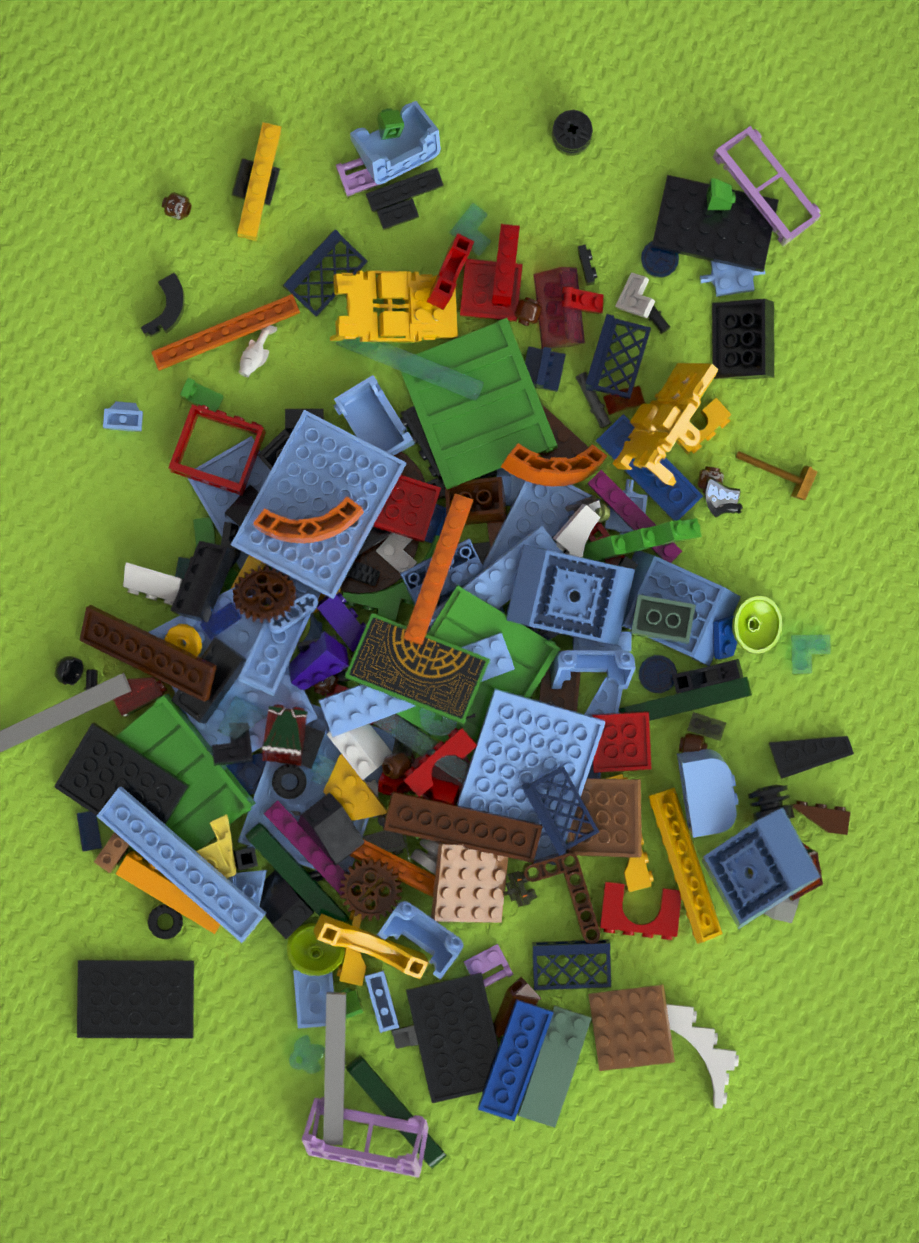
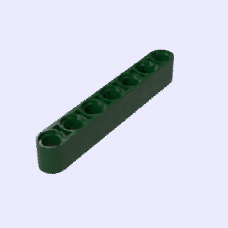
M748 677L619 708L620 713L649 711V721L752 696Z
M259 822L245 835L248 841L319 916L323 914L344 923L350 919L263 824Z
M358 1055L345 1067L387 1117L407 1121L410 1117H413L361 1055ZM399 1130L414 1148L418 1134ZM427 1134L423 1159L433 1169L447 1155L434 1139ZM421 1138V1142H420V1145H419L418 1154H420V1148H421L422 1138Z

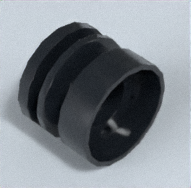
M567 110L556 118L552 130V140L558 151L562 154L573 156L579 155L587 149L593 132L592 123L588 116L581 111ZM570 127H572L573 130H576L575 134L569 132Z
M787 785L767 786L748 794L749 799L758 798V802L750 803V806H760V810L753 813L754 822L781 808L784 809L788 818L795 817L792 805H783L782 803L783 800L790 798L789 794L780 795L781 791L788 790Z

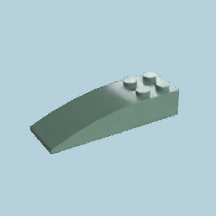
M556 1005L553 1006L552 1011L554 1013L518 1115L554 1128L556 1127L591 1022L590 1016Z

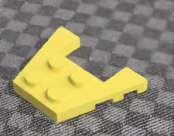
M226 814L210 822L218 841L196 852L222 875L230 878L237 874L229 821Z

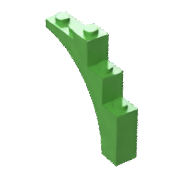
M695 518L669 521L653 527L609 536L585 544L582 558L603 561L648 548L702 537L698 519Z
M434 535L430 549L423 561L433 556L440 536ZM403 580L387 589L375 592L351 593L342 591L341 594L347 601L344 603L345 605L355 607L356 604H361L363 609L374 611V608H377L376 615L395 621L401 598L404 599V603L414 605Z

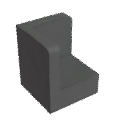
M414 1025L391 1031L397 1049L418 1045Z

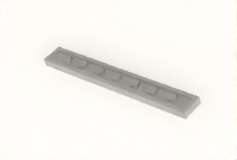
M122 673L1 730L0 752L132 691L125 674Z
M337 992L326 993L323 1140L326 1145H343L346 993Z

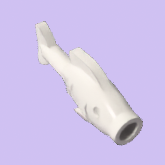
M267 326L261 329L256 342L252 339L250 340L249 346L243 351L240 359L239 374L248 378L252 372L266 362L269 350L263 349V344L268 335L278 330L277 327Z

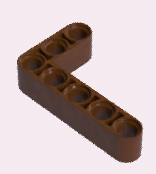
M566 850V853L561 856L556 853L534 860V863H526L523 866V874L531 882L564 874L581 934L587 943H596L600 939V930L576 854L573 851ZM573 856L574 861L572 864L567 865L564 863L566 857ZM548 862H555L553 870L546 869ZM531 867L537 869V873L534 876L527 875V871ZM572 875H579V880L576 883L570 882ZM578 893L585 894L582 901L575 900V896ZM589 911L590 916L587 919H581V913ZM594 929L595 935L590 938L586 937V932Z

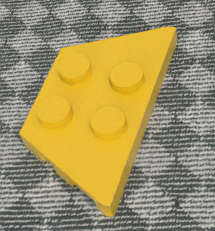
M342 754L339 755L323 790L324 794L327 795L330 792L343 806L351 821L387 814V809L364 779H361Z

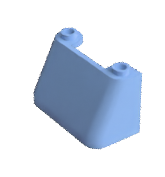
M417 101L406 104L400 112L405 126L399 138L381 140L379 129L369 134L367 129L357 128L350 133L354 147L376 184H383L434 159L440 153L439 129Z
M374 375L334 398L336 402L333 405L339 415H344L356 437L393 456L415 444L381 390Z
M559 651L550 665L551 689H561L562 683L565 680H570L571 672H607L608 681L614 680L618 684V689H628L635 670L634 656L628 651Z
M404 901L397 905L377 934L383 940H386L389 936H395L394 938L397 940L402 934L431 954L433 957L429 963L435 966L433 975L440 980L463 949V942L458 936L412 904Z

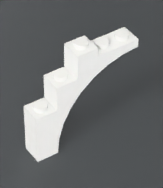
M582 504L553 537L557 547L562 552L566 550L565 554L582 557L591 530L601 517L587 505ZM572 591L569 595L572 602L577 601L579 593Z
M667 1004L670 1029L687 1039L704 1060L713 1087V1107L722 1109L723 1104L726 1105L727 1093H724V1088L729 1083V1073H726V1070L734 1071V1067H738L739 1055H736L735 1050L713 1048V1044L717 1045L718 1033H715L714 1028L692 1026V1023H696L697 1011H694V1007Z

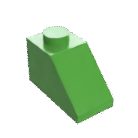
M388 108L378 114L377 121L381 140L399 138L405 126L399 111Z
M711 178L707 189V210H730L732 203H735V192H732V185Z
M351 987L341 990L340 993H346V1019L363 1013L364 1009L356 989L351 990Z

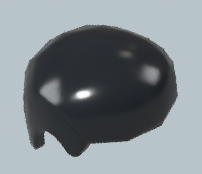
M72 656L60 659L55 667V677L58 682L64 685L76 684L83 673V662Z

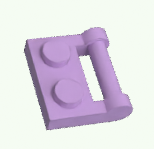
M361 158L344 164H336L347 197L381 185L375 183L367 168L347 176L345 175L344 171L364 165Z
M498 944L464 961L470 975L480 972L483 974L502 964L503 970L483 980L485 987L506 976L514 975Z

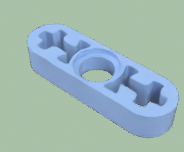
M305 594L295 600L294 606H290V609H295L298 612V616L291 618L288 616L287 611H285V620L281 622L280 627L277 625L273 626L275 619L271 618V622H268L269 630L273 633H281L314 612L318 605L316 596ZM306 600L308 602L313 601L312 607L309 605L303 608L304 613H302L301 607L305 605ZM278 615L277 622L282 620L283 617L281 615Z

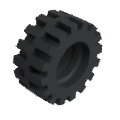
M354 561L346 577L375 587L380 571Z
M283 765L273 774V789L282 798H297L306 788V775L296 765ZM291 773L296 776L298 783L294 789L286 790L282 787L281 779L285 774Z
M166 904L159 905L149 914L148 928L157 938L170 939L180 932L183 926V917L181 913ZM166 913L172 916L174 922L170 929L163 930L158 926L157 920L161 914Z

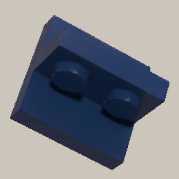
M529 346L525 364L534 387L558 392L566 354L551 351L552 348L548 347L539 349Z

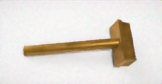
M740 451L736 455V458L796 483L791 497L800 500H806L814 482L813 480H815L814 478L818 473L812 467L804 466L800 476H796Z

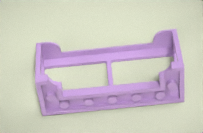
M750 126L716 149L713 158L718 165L724 163V170L731 174L772 226V231L774 233L777 232L779 236L777 240L782 246H785L816 222L821 216L819 214L821 211L815 203L811 204L761 140L762 136L758 130H753ZM746 136L752 139L778 172L777 175L758 188L754 187L727 152ZM780 177L812 216V218L792 232L787 229L759 193V191Z
M324 1097L321 1099L314 1098L302 1137V1142L309 1156L414 1177L420 1176L429 1128L426 1119L414 1115L407 1121L344 1108V1120L369 1124L365 1151L362 1152L326 1145L324 1140L316 1138L320 1115H324ZM314 1115H315V1121H314L313 1132H312V1134H309V1131H310V1128H311V1124H312V1121H313V1118H314ZM373 1126L418 1134L412 1154L406 1153L404 1156L398 1155V1158L369 1153ZM421 1138H422V1143H421V1148H420V1154H419V1160H417V1157H416V1156H417V1152H418L419 1145H420Z

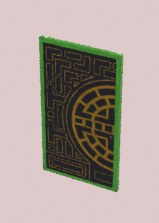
M371 613L350 666L345 673V678L464 724L488 664H490V659L427 634L422 645L404 640L407 626Z

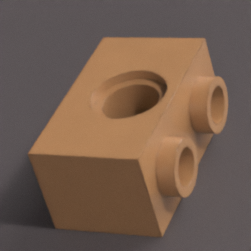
M114 832L94 863L107 872L112 873L130 845Z

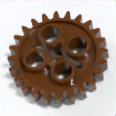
M258 566V571L256 572L251 568V574L244 572V578L238 577L239 583H235V589H233L235 608L239 609L240 615L245 613L246 619L252 616L253 622L257 618L260 619V623H263L264 619H267L270 623L271 618L278 621V615L285 617V611L290 612V606H294L296 588L293 580H289V576H284L280 571L277 573L274 568L270 571L268 566H266L265 570Z
M363 858L361 865L356 861L354 863L355 868L353 866L348 867L350 873L344 872L343 875L347 879H341L340 881L344 886H340L339 890L345 892L341 894L340 898H346L343 905L349 904L348 912L354 909L355 917L360 913L361 920L365 916H368L369 921L372 920L373 916L379 920L380 914L386 918L387 911L393 913L394 909L392 906L397 907L399 903L396 900H401L402 897L397 894L403 891V888L397 887L402 883L401 880H396L399 873L392 874L394 867L388 869V862L381 865V859L374 863L373 858H371L369 863H367L365 858ZM373 872L376 875V879H368L366 873ZM381 877L384 878L375 887L374 891H370L362 901L358 900L366 893L368 887L371 888ZM359 885L362 888V892H355L353 886ZM386 886L390 892L387 894L382 893L380 887ZM373 899L376 905L371 907L367 905L366 900Z

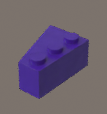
M340 592L335 595L334 599L326 596L318 602L317 608L350 650L354 652L358 647L366 625L364 622L360 624L356 620L358 615L352 607L348 610L344 605L347 601Z
M322 632L320 634L321 638L317 642L313 641L306 652L302 651L290 662V681L300 690L308 689L349 667L347 648L326 632Z

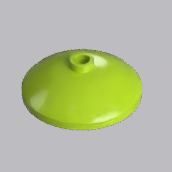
M752 596L740 603L734 613L732 622L733 634L737 643L742 649L750 653H764L774 647L782 632V616L779 608L771 599L764 596Z
M309 923L299 927L292 933L287 943V956L291 965L299 972L310 976H321L334 971L341 964L345 954V947L333 946L317 940L313 932L317 923Z

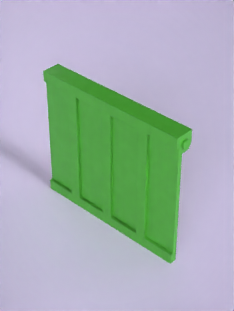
M507 318L397 361L446 489L500 469L509 453L518 443L537 454L541 452L550 453L558 448Z
M457 585L427 635L458 647H463L501 632L515 669L481 682L467 715L469 717L475 713L476 717L466 719L464 724L418 706L396 714L443 742L449 738L448 734L455 727L457 729L462 727L477 743L494 689L530 698L561 648L556 645V642L551 639L547 640L526 626L507 621L506 614ZM475 748L466 756L472 759Z
M165 694L157 698L152 707L116 737L190 785L166 826L197 851L216 837L210 825L211 821L227 814L230 825L244 813L247 814L256 802L226 765L214 766L211 746L179 706L171 701V696Z

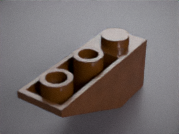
M796 801V804H791L793 809L825 832L848 835L851 812L846 811V807L835 806L833 810L827 809L825 804L816 803L815 807L808 806V802Z
M522 977L507 989L493 1023L495 1034L498 1038L504 1035L516 999L533 1005H537L541 999Z

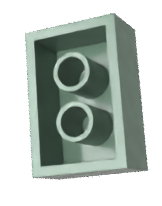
M638 594L630 634L688 644L695 604Z

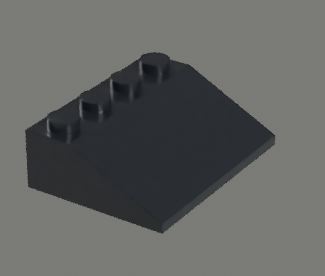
M753 299L712 303L713 365L718 369L713 379L774 378L773 301Z

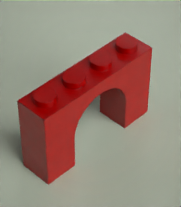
M604 883L599 927L604 929L603 932L615 934V930H621L623 935L634 936V932L642 933V937L653 938L655 934L661 935V939L672 940L673 937H677L681 908L680 890L662 888L658 915L647 924H635L628 920L623 912L625 884Z

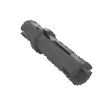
M587 372L581 373L575 378L590 405L591 414H594L600 428H604L611 424L604 410V403H601L595 390L594 392L586 390L588 375Z

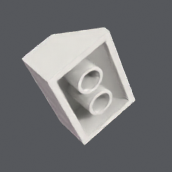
M126 562L123 587L128 589V593L139 595V592L146 594L145 598L157 601L158 597L164 599L165 604L173 605L183 579Z
M370 723L332 737L330 731L327 733V736L362 780L379 768L386 756L393 754Z

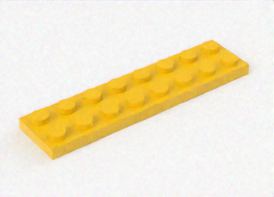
M675 787L650 795V805L654 811L656 824L660 829L662 842L666 847L668 860L672 866L674 878L680 890V897L684 902L687 911L686 915L690 921L692 933L697 944L722 935L723 933Z

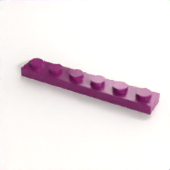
M602 470L587 483L633 531L656 526ZM675 543L651 548L661 559L670 563L682 552Z
M277 800L263 814L340 895L345 893L339 890L340 886H344L340 882L341 879H347L343 875L345 871L338 864L334 865L299 826L298 821Z

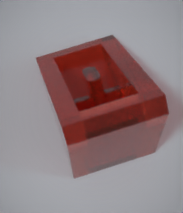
M640 386L633 388L630 399L611 394L603 397L608 415L645 404ZM624 388L619 391L628 393L629 388Z

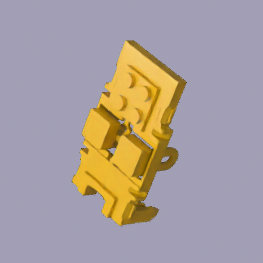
M361 270L357 271L355 275L353 273L333 275L334 295L347 294L346 309L348 316L337 317L335 321L336 334L330 337V341L359 338V342H420L422 338L423 340H435V338L455 339L458 337L456 289L444 310L426 302L437 276H432V274L419 275V272L411 273V271L363 272ZM378 297L384 299V304L373 303V299ZM403 298L405 300V304H392V299ZM373 308H384V312L377 316V312H373ZM392 308H396V309L405 308V312H404V311H393Z
M677 363L662 390L654 396L657 400H652L650 404H641L630 421L635 427L628 436L630 441L624 442L622 451L612 464L618 469L631 470L632 468L629 466L632 458H636L633 462L635 466L639 468L647 467L663 483L674 486L676 480L673 474L660 463V460L665 459V452L671 450L678 438L687 446H695L699 443L700 433L689 420L701 403L700 398L717 374L718 369L713 364ZM686 431H690L693 434L692 440L686 436Z

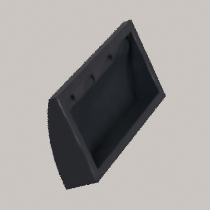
M199 541L170 611L190 619L208 623L236 552L227 546Z
M216 637L201 656L202 659L216 665L209 700L204 702L181 690H178L171 700L191 717L203 724L207 723L234 684L247 660Z

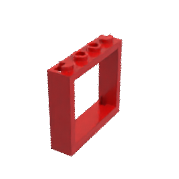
M192 404L168 469L171 473L243 496L266 434L265 429L262 427L263 425L257 424L254 421L252 423L245 422V419L239 416H234L233 418L226 416L227 413L221 410L211 411L205 405L198 404L196 406ZM198 416L257 435L239 483L181 464Z

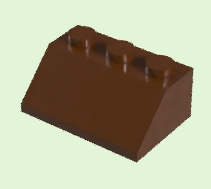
M502 477L475 479L449 489L445 487L446 517L454 495L458 494L473 499L465 525L499 522L506 519L507 508Z

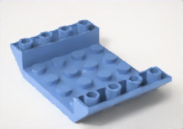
M642 551L634 552L631 560L639 565L634 572L622 626L631 630L638 594L695 604L688 644L656 638L650 639L690 656L693 660L710 666L714 658L713 621L732 616L740 596L721 585L659 557Z

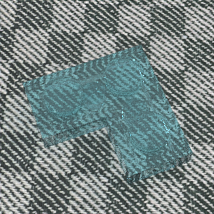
M472 203L449 233L453 237L458 233L474 241L471 251L480 257L491 243L490 239L477 230L488 214Z
M830 635L791 636L792 674H812V655L831 654Z

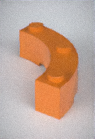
M518 443L509 453L501 468L520 479L534 484L555 487L567 486L581 482L594 474L607 455L592 444L574 458L551 457V459L539 457V454L530 451Z
M346 496L329 513L309 519H287L264 508L253 522V525L257 530L274 539L291 543H313L331 538L343 532L354 524L364 511L361 506Z

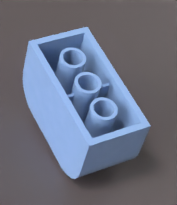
M711 749L677 754L687 826L693 838L722 833L730 829L736 820L735 805H738V797L733 786H736L735 777L722 756Z

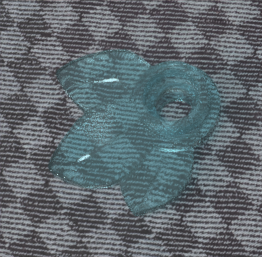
M308 1035L300 1037L295 1042L294 1052L289 1057L290 1066L296 1070L303 1069L310 1074L320 1071L322 1068L318 1060L323 1057L325 1047L319 1044L311 1045ZM297 1056L302 1058L300 1064L296 1062Z

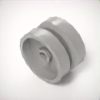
M422 838L420 844L428 850L427 854L420 849H415L410 857L436 874L438 845L441 842Z

